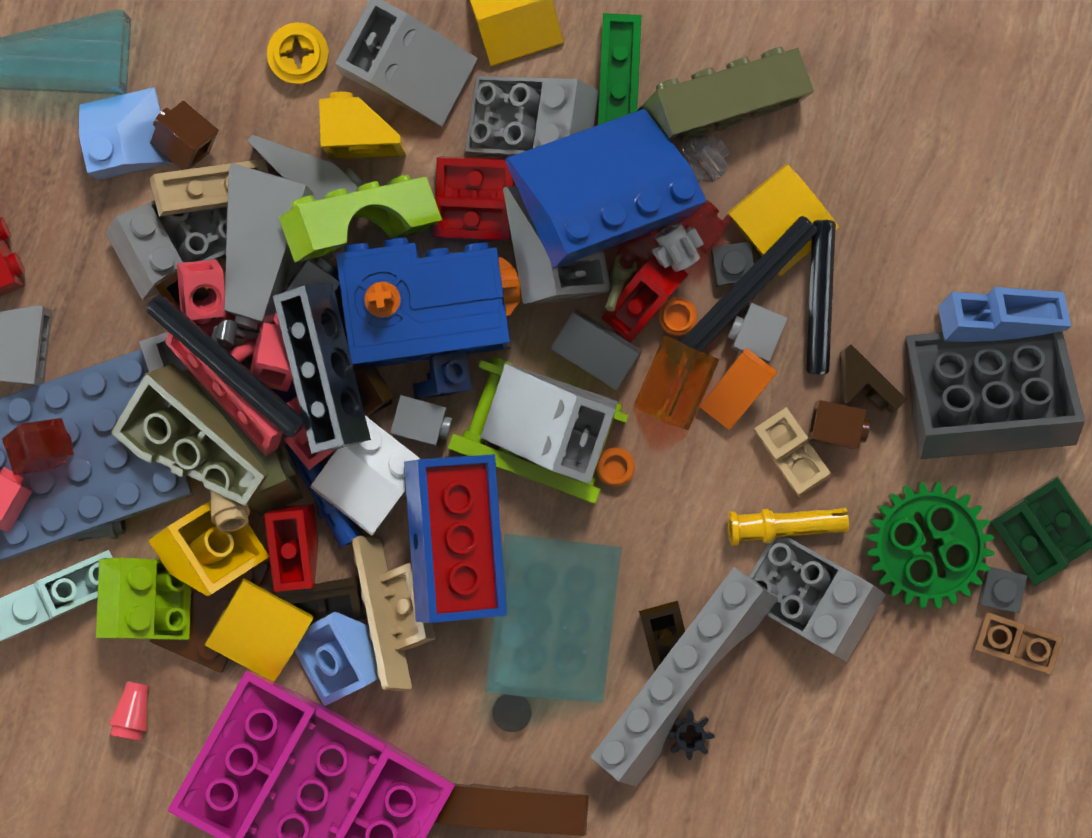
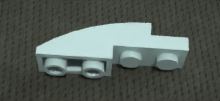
M107 550L1 597L0 642L8 638L11 639L98 599L99 559L113 558L110 551Z

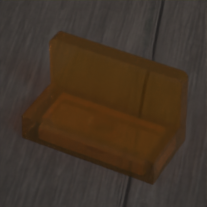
M664 336L634 406L664 423L689 430L720 359L689 347L671 337Z

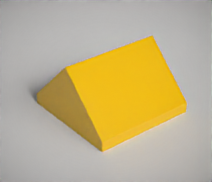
M469 0L491 67L564 44L553 0Z

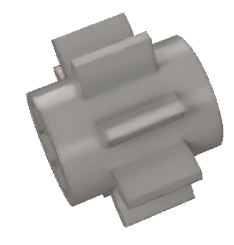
M677 222L664 228L655 236L659 246L653 248L652 252L660 266L663 265L664 268H667L671 265L673 270L677 272L699 260L700 255L696 248L704 245L695 228L689 226L684 229L682 223Z

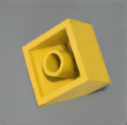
M351 92L329 93V98L319 99L321 148L329 160L406 157V148L401 136L359 97H353Z
M211 500L167 526L148 540L170 575L206 596H210L270 557L249 524L232 532L219 531L216 524L211 522Z

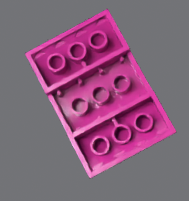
M246 670L167 811L216 838H426L455 784L408 753L351 720L291 689Z

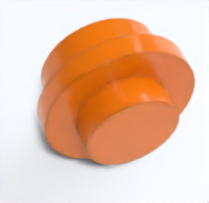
M671 298L659 310V324L666 333L672 336L686 335L696 325V308L685 298Z

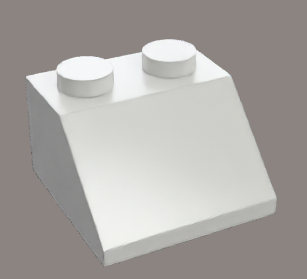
M365 416L371 440L337 449L310 488L372 536L406 495L404 462L420 458Z

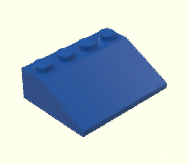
M645 109L505 159L554 269L689 218L707 202L691 166Z

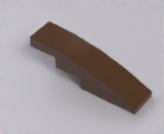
M454 783L455 786L434 822L504 831L585 836L589 795L518 786L507 788L475 783L470 785Z

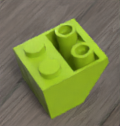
M122 557L99 559L96 638L189 640L191 586L170 575L160 559Z

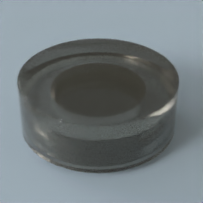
M506 692L499 696L494 703L493 719L497 726L504 731H520L527 726L531 719V704L521 693Z

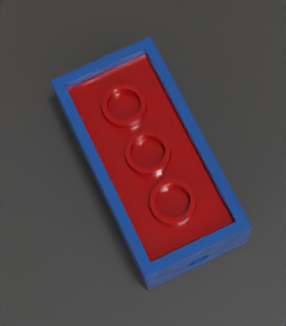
M495 454L405 461L404 469L416 622L437 623L507 616Z

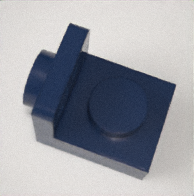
M465 352L431 355L429 357L431 373H426L427 381L413 384L415 399L447 396L472 390L467 354Z

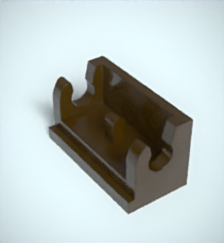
M359 576L315 583V587L311 589L277 592L279 598L311 614L313 620L310 625L333 612H338L354 620L365 619Z

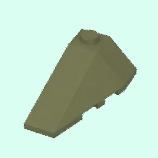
M173 363L145 374L111 431L118 440L139 458L150 463L156 461L170 467L172 473L181 477L185 475L203 482L205 488L245 506L251 502L269 475L205 392Z

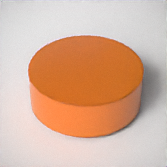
M617 447L609 448L601 453L596 466V472L600 480L605 484L621 486L629 482L633 477L635 462L631 454L626 450Z

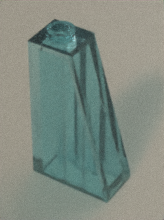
M112 10L0 37V89L113 95L127 94L131 18L124 10Z

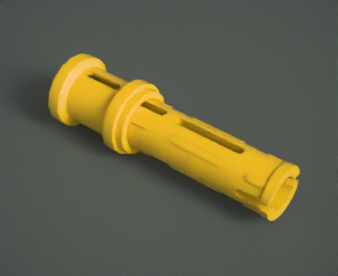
M846 508L792 513H773L772 510L761 509L760 513L737 515L736 511H729L728 535L731 546H738L741 541L762 540L766 544L775 541L776 537L846 533L849 531V517L845 515L847 514Z

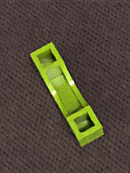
M407 174L388 181V185L380 186L378 181H374L356 188L357 192L348 193L346 188L327 193L324 195V199L315 201L314 196L310 195L291 202L292 209L281 215L279 220L294 262L328 255L346 244L348 226L352 217H361L376 223L387 233L390 239L421 233L442 221L427 176L411 180L410 175Z

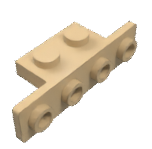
M357 536L352 539L354 562L358 568L362 588L361 597L365 604L369 622V636L374 647L377 675L383 690L406 691L412 688L405 651L435 640L433 624L416 622L411 562L388 571L382 541L377 538Z

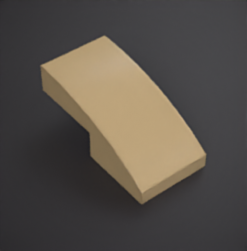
M787 407L754 428L764 447L798 498L831 477V472L811 446L809 438Z

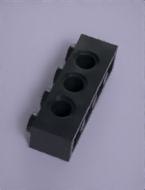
M333 284L304 285L274 295L273 300L301 414L305 420L304 426L311 454L340 449L371 440Z

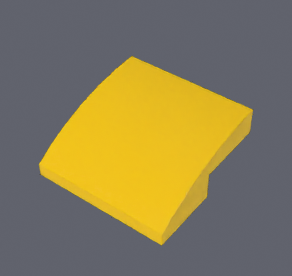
M784 164L727 212L745 239L755 246L761 256L800 216L808 218L812 223L815 220H832L835 222L823 204L789 164ZM812 238L777 274L781 277L811 251Z
M243 578L226 610L223 611L208 637L205 646L275 682L308 629L313 616Z

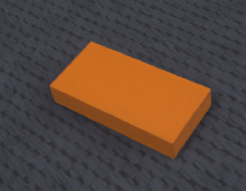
M745 348L699 407L730 431L773 379L777 371L748 348Z

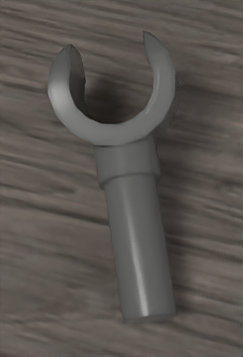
M225 320L214 327L211 337L222 347L231 348L233 347L235 337L256 340L260 331L238 327V324L232 320Z

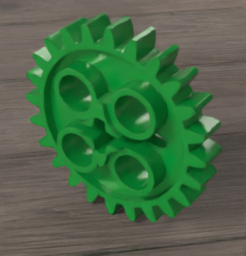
M918 482L915 494L909 486H903V498L900 499L894 493H890L888 498L892 506L890 508L884 505L877 506L878 511L883 515L882 519L869 520V523L877 528L876 533L865 535L866 539L875 542V547L866 550L865 554L877 557V561L869 566V569L872 571L882 570L883 574L879 577L877 583L883 585L891 582L892 585L888 592L890 596L894 597L899 592L904 591L902 596V603L909 604L917 596V605L925 609L929 598H931L934 608L937 609L942 607L943 597L950 604L955 605L957 604L956 592L959 591L967 597L971 596L967 584L971 582L976 585H982V581L976 573L978 570L990 571L991 569L982 562L983 557L994 556L995 553L984 548L985 542L994 539V535L983 534L982 529L990 523V520H977L976 516L982 509L981 505L968 508L967 504L971 497L969 494H964L956 499V486H950L944 494L942 493L941 482H934L930 492H928L925 482ZM938 508L946 511L949 518L947 526L942 530L935 529L931 522V516ZM916 512L920 513L926 536L937 540V544L932 547V550L944 570L945 575L942 578L938 576L932 553L922 551L921 546L926 543V538L914 518ZM902 523L909 525L913 533L911 541L906 545L899 544L894 535L896 528ZM958 545L963 550L964 556L962 562L958 566L953 567L948 563L946 554L951 546ZM921 559L927 565L928 572L923 580L916 582L910 575V567L913 562Z

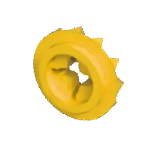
M300 22L286 24L279 28L269 40L267 46L268 64L273 73L286 83L303 85L311 80H317L321 72L327 67L329 54L327 42L321 32L309 24ZM295 39H298L303 51L310 52L309 56L303 57L301 69H299L293 58H287L288 53L294 52Z

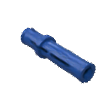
M286 444L284 447L293 459L297 470L319 508L317 514L320 519H325L339 548L341 549L351 544L353 538L362 536L350 518L310 488L324 468L321 461L308 470L290 446Z

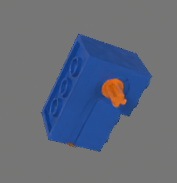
M395 238L384 241L385 247L371 249L367 243L345 246L344 253L336 254L348 348L352 365L358 370L372 364L376 367L425 361L435 354L465 352L468 355L511 349L507 317L511 316L523 299L517 268L504 258L498 256L497 247L489 248L488 243H474L466 245L465 252L452 254L449 253V248H438L426 251V257L421 258V253L416 243H408V238Z

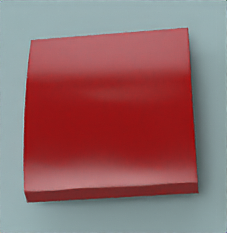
M437 157L436 197L434 199L442 221L433 225V237L511 239L503 188L515 186V182L505 159Z

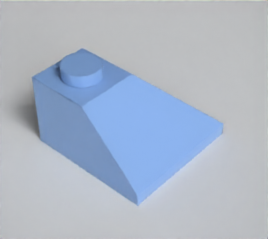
M155 87L79 105V139L87 173L96 180L173 163L150 144L155 130L153 122L161 112Z
M333 612L310 625L294 650L324 707L379 679L374 647L369 636L370 627L338 612Z

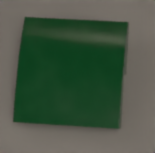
M1058 475L991 520L992 525L1034 586L1039 585L1065 569L1071 561L1092 549V524Z

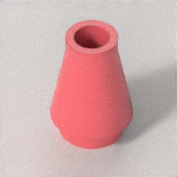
M126 682L123 694L108 724L112 726L111 736L136 741L142 740L143 732H147L148 685Z

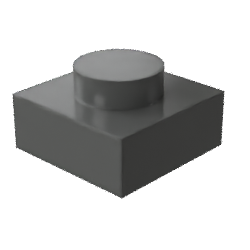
M750 241L711 248L716 287L735 284L754 265Z
M990 567V571H985L978 604L1020 613L1028 575Z

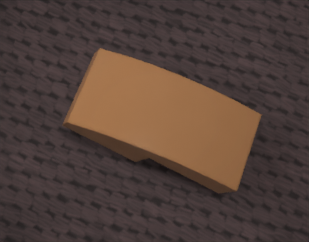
M987 612L975 650L1052 675L1064 638Z

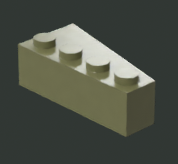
M777 47L761 54L762 59L750 62L748 57H744L726 65L727 69L719 72H714L713 68H707L691 75L692 80L679 83L678 78L664 81L656 86V91L638 111L645 109L670 141L680 137L683 144L697 139V136L712 129L711 125L716 124L719 131L732 127L746 119L745 114L750 113L753 119L802 102L814 90L799 48L784 52L783 47Z

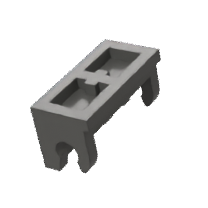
M577 309L571 314L550 348L615 390L619 388L642 351Z

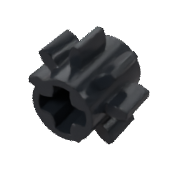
M691 709L687 711V718L680 720L677 717L674 722L676 724L674 730H670L667 736L675 738L677 741L672 745L671 752L676 753L682 748L686 751L685 754L688 760L692 759L693 751L700 750L702 753L707 754L708 751L704 746L705 739L715 738L714 733L704 731L703 729L709 719L704 716L699 721L695 720ZM687 725H693L694 730L700 733L699 737H693L692 744H686L684 737L679 736L680 732H686Z

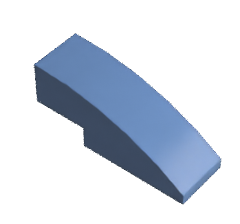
M994 287L988 294L951 292L938 306L944 341L976 342L1020 339L1066 331L1071 327L1064 292Z

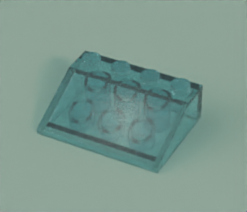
M505 533L502 555L507 616L494 617L485 692L523 697L603 702L622 547Z

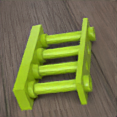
M492 357L490 363L481 360L479 369L490 373L468 431L464 429L462 436L453 433L448 449L466 456L495 454L496 467L595 504L601 490L593 486L596 479L592 478L589 484L551 471L536 463L533 464L520 459L521 456L502 447L496 450L484 445L485 439L481 438V434L505 363H511L496 357ZM617 403L605 442L614 420L623 424L627 421L629 415L621 413L623 405Z

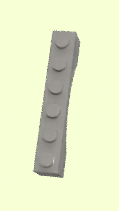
M733 567L591 755V758L618 782L637 787L659 758L675 720L693 692L730 650L755 631L778 598L751 577Z

